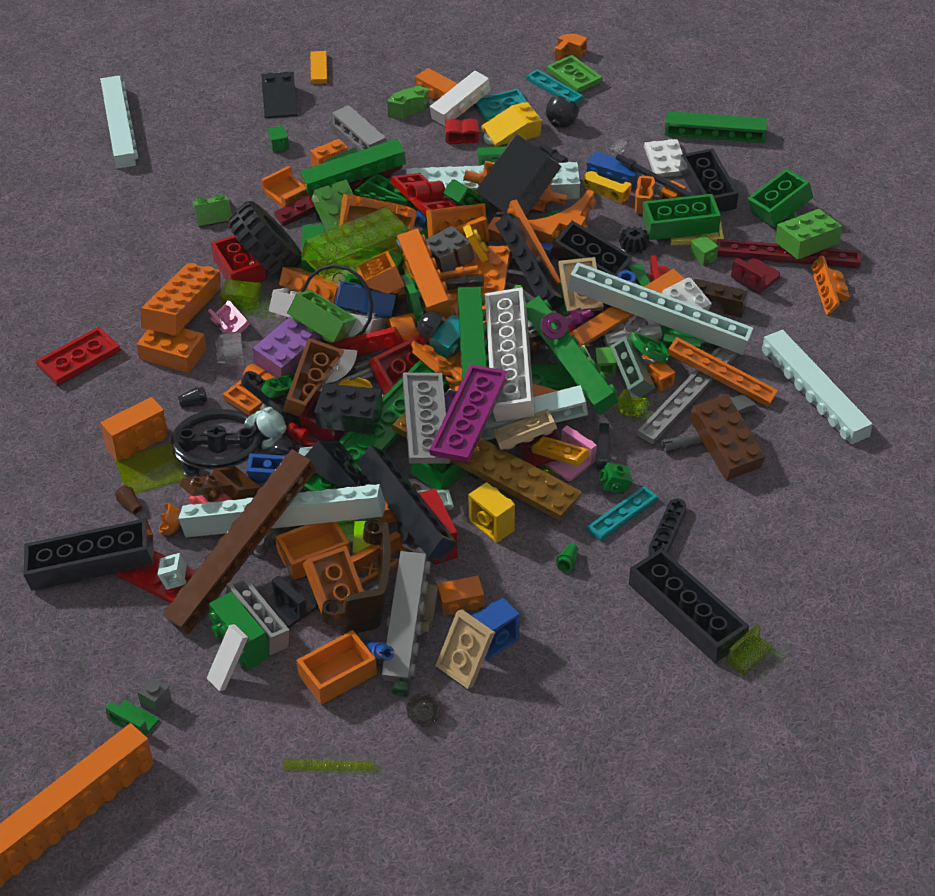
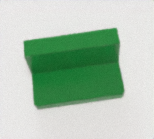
M126 700L119 706L110 702L105 707L109 721L122 728L131 723L145 736L159 722L157 717Z

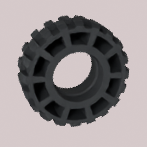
M245 202L229 217L228 226L237 240L262 267L275 277L281 278L283 267H297L302 262V253L297 244L282 226L255 202Z

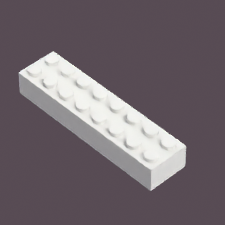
M523 288L485 293L489 368L508 371V378L493 408L495 420L500 422L535 416L527 307Z

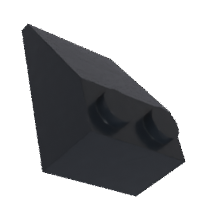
M294 72L261 74L264 117L297 116Z

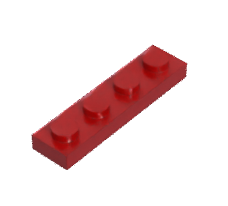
M392 327L342 339L334 343L329 342V345L339 349L357 350V356L393 348L403 343L404 340L397 328Z

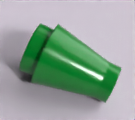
M568 544L565 550L556 558V566L561 572L568 573L576 567L577 553L579 551L577 545Z

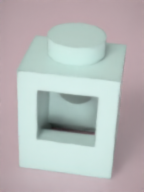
M180 553L160 559L158 576L167 590L186 584L185 573L187 564Z

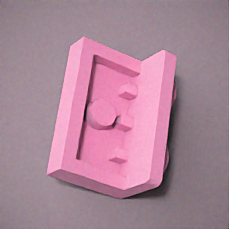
M230 301L226 302L216 313L211 308L208 310L212 315L210 319L217 326L221 325L219 329L226 336L230 334L233 338H237L250 325L248 320Z

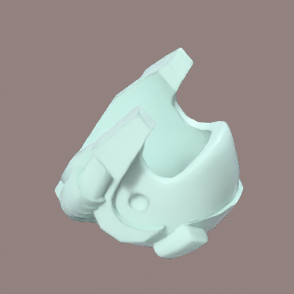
M272 407L256 411L244 423L247 428H251L256 421L259 430L265 436L270 437V439L262 441L263 449H270L286 432L283 416L276 410H273Z

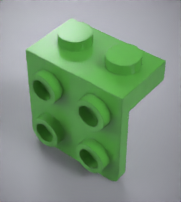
M223 194L212 195L213 198L206 199V197L195 198L196 201L192 202V205L195 208L198 226L228 221L232 215L229 199Z

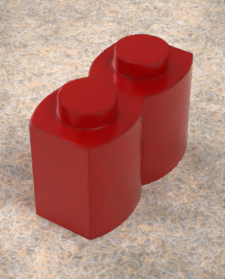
M446 120V143H478V120Z

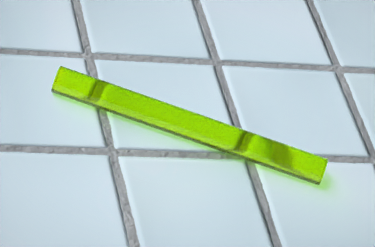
M283 759V769L374 770V761Z

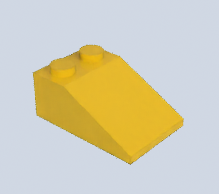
M522 102L512 105L483 124L482 129L492 139V143L496 147L509 144L516 133L526 140L541 136L542 119L528 102Z

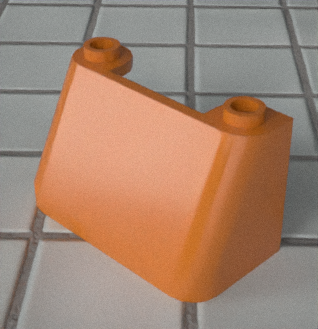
M343 194L338 239L341 240L340 243L347 245L357 241L387 247L394 252L402 253L396 241L398 239L397 235L413 230L417 211L404 205Z

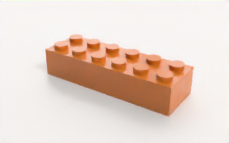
M417 228L397 235L412 280L415 279L417 287L421 292V302L424 305L425 312H441L446 320L452 314L456 316L454 308L450 307L453 302L450 294H446L448 291L445 282H441L443 279L440 270H435L437 264L434 257L431 258L430 247L425 246L427 241L424 234L420 235Z
M195 263L186 264L141 307V328L177 335L220 290V270L210 266H197Z

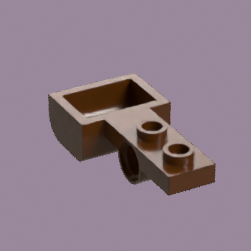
M236 466L215 468L211 475L183 478L180 486L191 496L202 495L209 502L216 501L223 492L232 500L254 498L260 488Z

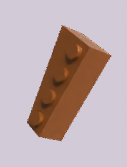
M308 338L282 411L300 417L340 363L344 350Z

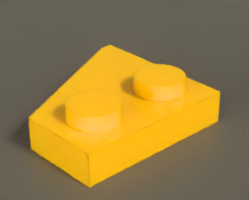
M470 224L463 227L468 241L482 262L487 261L488 256L486 252L489 250L485 242H482L478 231L474 230Z

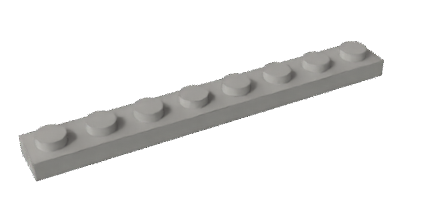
M718 346L711 355L730 364L736 358L737 353ZM696 369L637 430V436L653 445L715 379Z

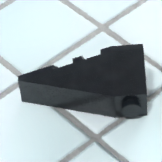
M318 441L305 455L316 467L315 473L339 488L368 485L367 482L360 479L359 475L361 472L359 468L353 467V458L340 441Z

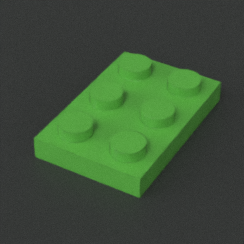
M573 55L547 66L548 73L578 93L602 82L601 75Z

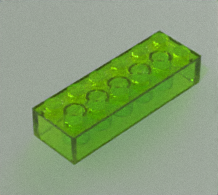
M385 207L306 239L301 256L315 270L332 264L351 268L386 251L399 247L396 241L398 239L397 235L408 232L410 229L388 207ZM330 268L320 271L319 275L325 279L344 269Z

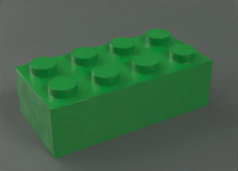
M713 194L643 202L642 218L650 240L717 233L720 230L721 215Z

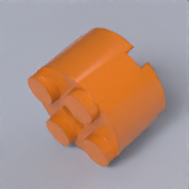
M414 313L387 318L386 320L387 328H397L404 340L403 343L420 335L418 327H415Z

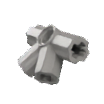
M637 316L629 326L620 324L603 336L605 347H610L625 336L629 338L632 332L659 341L662 340V331L659 323L648 325V321L643 317Z

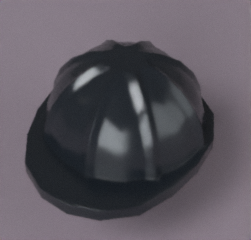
M428 312L421 316L417 326L418 332L424 341H429L435 331L446 321L443 313Z

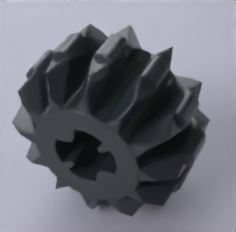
M635 226L623 229L619 237L621 248L626 250L627 253L632 251L633 254L637 251L642 253V250H647L650 240L647 230H642V227L636 228Z

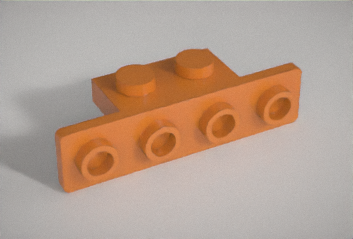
M821 255L813 262L811 270L825 314L831 315L840 305L839 300L847 302L850 299V295L843 274L838 270L828 268L825 257Z

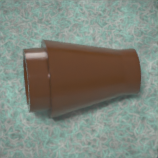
M124 485L116 491V501L131 511L132 514L135 515L142 510L143 507L132 487Z

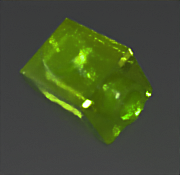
M624 389L617 398V406L624 416H641L650 405L648 398H632L628 389Z

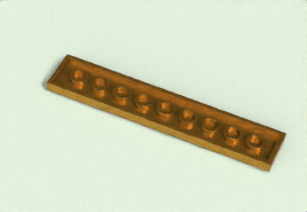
M404 413L392 424V430L407 438L406 416ZM482 438L479 439L469 463L450 459V462L559 521L582 495V491L509 452L500 450L499 447Z

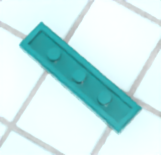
M538 69L526 76L527 81L553 96L565 97V101L569 103L573 101L575 104H578L584 100L583 95Z
M643 486L588 525L586 531L602 542L656 503L659 497Z

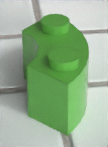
M415 86L414 88L394 93L387 101L388 117L404 119L412 113H424L429 105V88Z

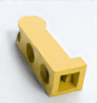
M593 171L584 174L583 187L586 190L594 191V193L620 204H623L631 196V183L625 182L621 184L599 176Z

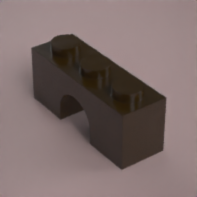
M694 279L695 284L710 302H718L724 307V314L742 318L747 303V290Z

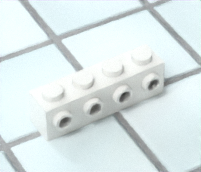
M473 71L430 106L431 118L445 126L446 120L459 117L491 91L489 78L477 71Z

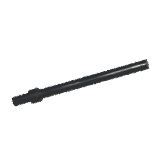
M621 154L616 155L615 159L625 164V167L630 170L634 169L645 176L654 177L656 182L683 197L696 196L639 165L636 160L628 159Z

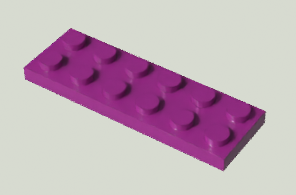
M470 364L429 449L431 456L469 463L508 378V371Z

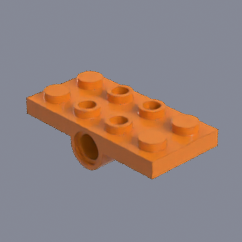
M254 363L248 365L243 372L244 376L247 371H253L265 381L276 378ZM241 380L223 393L225 401L249 416L259 411L263 404L262 401L241 384Z

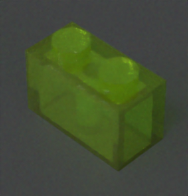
M226 279L220 292L221 305L223 306L226 302L230 301L236 308L257 310L262 299L261 283Z

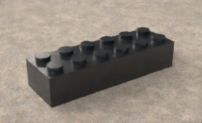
M146 518L24 544L23 575L31 591L154 565L153 533Z
M662 548L630 568L629 585L714 663H717L747 642L749 625Z

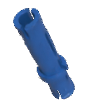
M371 640L363 641L375 658L391 660L394 657V653H391V651H394L393 647L388 646L386 643L381 642L380 644V642H373Z

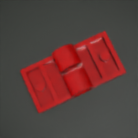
M421 173L398 175L391 178V183L396 189L410 200L416 208L422 211L426 217L427 210L457 207L445 196V186L440 180L429 182Z

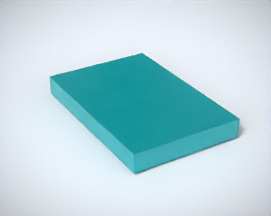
M519 89L482 97L474 105L486 122L512 105L528 101Z

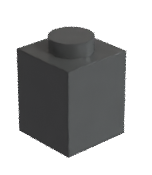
M153 677L138 691L141 707L158 717L172 702L169 686Z

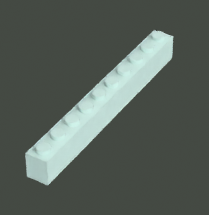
M577 262L570 275L568 290L741 355L744 354L750 340L753 327Z
M380 484L298 493L272 528L383 517L385 500ZM253 498L182 506L178 519L185 537L227 533L232 523L238 519L245 506Z

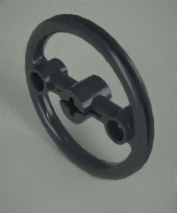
M214 409L196 413L183 420L172 433L171 445L173 453L183 463L195 468L213 470L215 468L234 467L248 461L249 454H256L262 446L263 433L259 430L256 421L254 426L242 428L238 433H226V429L220 425L209 427L207 433H195L194 430L189 429L200 422L212 419H230L245 423L246 419L250 417L236 410ZM230 444H239L242 449H246L235 456L216 460L197 458L184 451L192 450L196 445H208V449L216 453L225 451Z

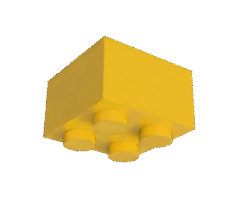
M487 482L468 494L469 521L494 542L498 543L515 531V504L511 499L506 498L497 488L492 487Z

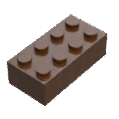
M728 394L693 406L689 419L726 481L761 468L766 456Z

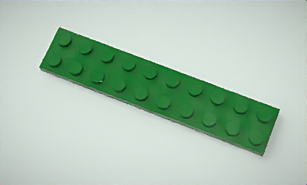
M419 360L407 373L436 372L422 360ZM442 374L443 388L445 389L449 385L445 377H451ZM403 377L382 398L383 408L375 434L349 431L340 440V443L353 458V467L359 468L360 472L362 470L357 463L370 445L386 450L400 436V434L392 430V424L405 413ZM314 472L302 489L306 492L341 488Z

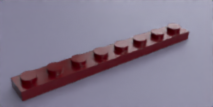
M401 165L378 174L385 177L403 168V166ZM372 176L348 183L352 193ZM307 195L274 211L276 219L282 226H285L314 212L312 196L309 197Z
M717 239V256L813 264L822 255L825 257L827 265L860 268L861 251L827 248L801 259H796L778 244Z

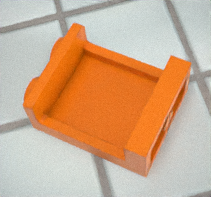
M290 166L262 179L263 192L281 208L308 195L305 186L292 175V168Z

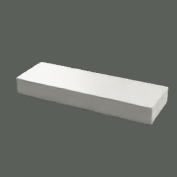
M235 624L229 625L207 676V679L219 691L226 689L248 639V636Z

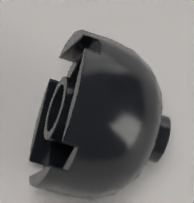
M562 96L551 97L546 106V117L556 128L572 125L580 111L573 101L569 103Z

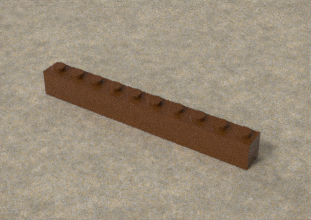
M293 449L284 456L281 464L270 474L263 487L258 489L256 496L245 506L244 511L232 523L227 533L219 539L218 544L206 556L199 569L194 571L191 579L180 589L174 601L167 606L163 615L172 624L187 634L194 629L210 608L209 603L218 598L227 586V583L235 576L317 470L310 459Z

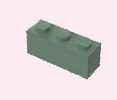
M625 336L610 346L630 392L640 398L655 389L640 351L629 338Z

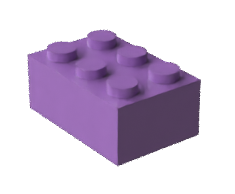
M292 316L253 347V362L275 377L292 374L297 369L308 338L320 341L319 334L308 330L305 324L295 322L291 319Z

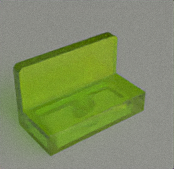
M758 624L749 630L729 650L728 664L744 676L772 651L773 646L759 637L761 627Z

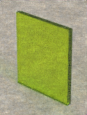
M171 443L134 453L127 459L122 458L118 461L114 459L123 485L132 487L135 493L185 478L177 457L173 453Z

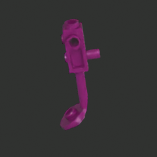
M580 307L571 311V315L566 317L555 312L549 313L541 321L542 333L549 339H559L565 335L567 326L568 328L573 326L578 328L586 323V321H589V317L593 316L592 310H581ZM552 323L556 325V329H552Z

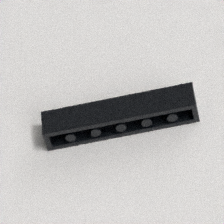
M507 212L495 225L535 296L539 295L543 301L547 300L552 307L551 310L554 311L564 302L563 293L520 218Z

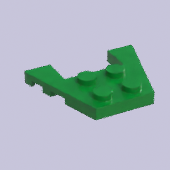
M409 274L402 275V280L405 285V293L407 294L406 299L409 304V313H414L418 325L421 316L426 313L424 305L421 303L422 295L415 279L412 280Z

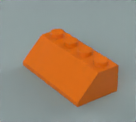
M388 251L355 266L358 274L362 276L369 288L387 294L391 292L395 294L405 286Z

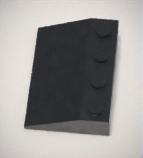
M516 133L475 191L505 214L509 208L510 201L517 199L525 216H527L562 166Z

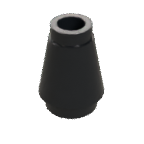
M197 386L178 396L181 407L203 405V402L208 401L204 387L199 388Z

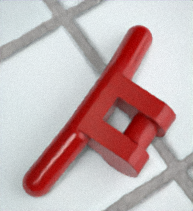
M293 422L289 425L285 423V434L291 440L305 447H313L318 442L309 439V430L305 428L300 429Z

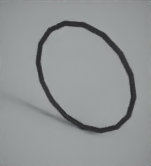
M337 264L320 267L308 277L302 292L306 290L311 279L322 270L330 268L348 270L359 278L367 290L370 303L368 320L362 331L355 336L364 334L372 320L374 305L370 288L362 276L349 267ZM320 335V339L324 342H327L322 338L323 336Z

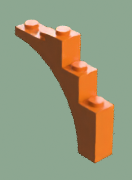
M587 190L580 200L560 213L546 218L528 220L539 242L542 244L545 241L554 244V241L572 220L588 229L586 220L588 219L589 212L596 205L594 191ZM494 217L488 225L490 241H504L495 225L500 219L498 217Z

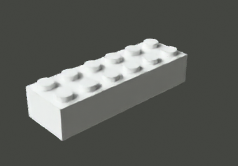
M289 288L273 290L269 311L275 313V316L279 318L290 317L287 311L295 295L300 292ZM355 309L346 311L357 318L347 338L354 337L362 331L368 320L369 312L368 314H360ZM372 313V320L364 334L385 329L387 317L380 318L375 316V313Z

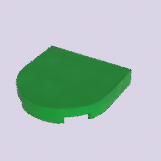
M632 332L629 338L641 353L657 362H668L670 355L667 354L668 349L663 342Z

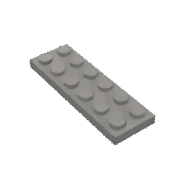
M403 373L409 463H450V459L431 456L429 452L446 416L442 373Z

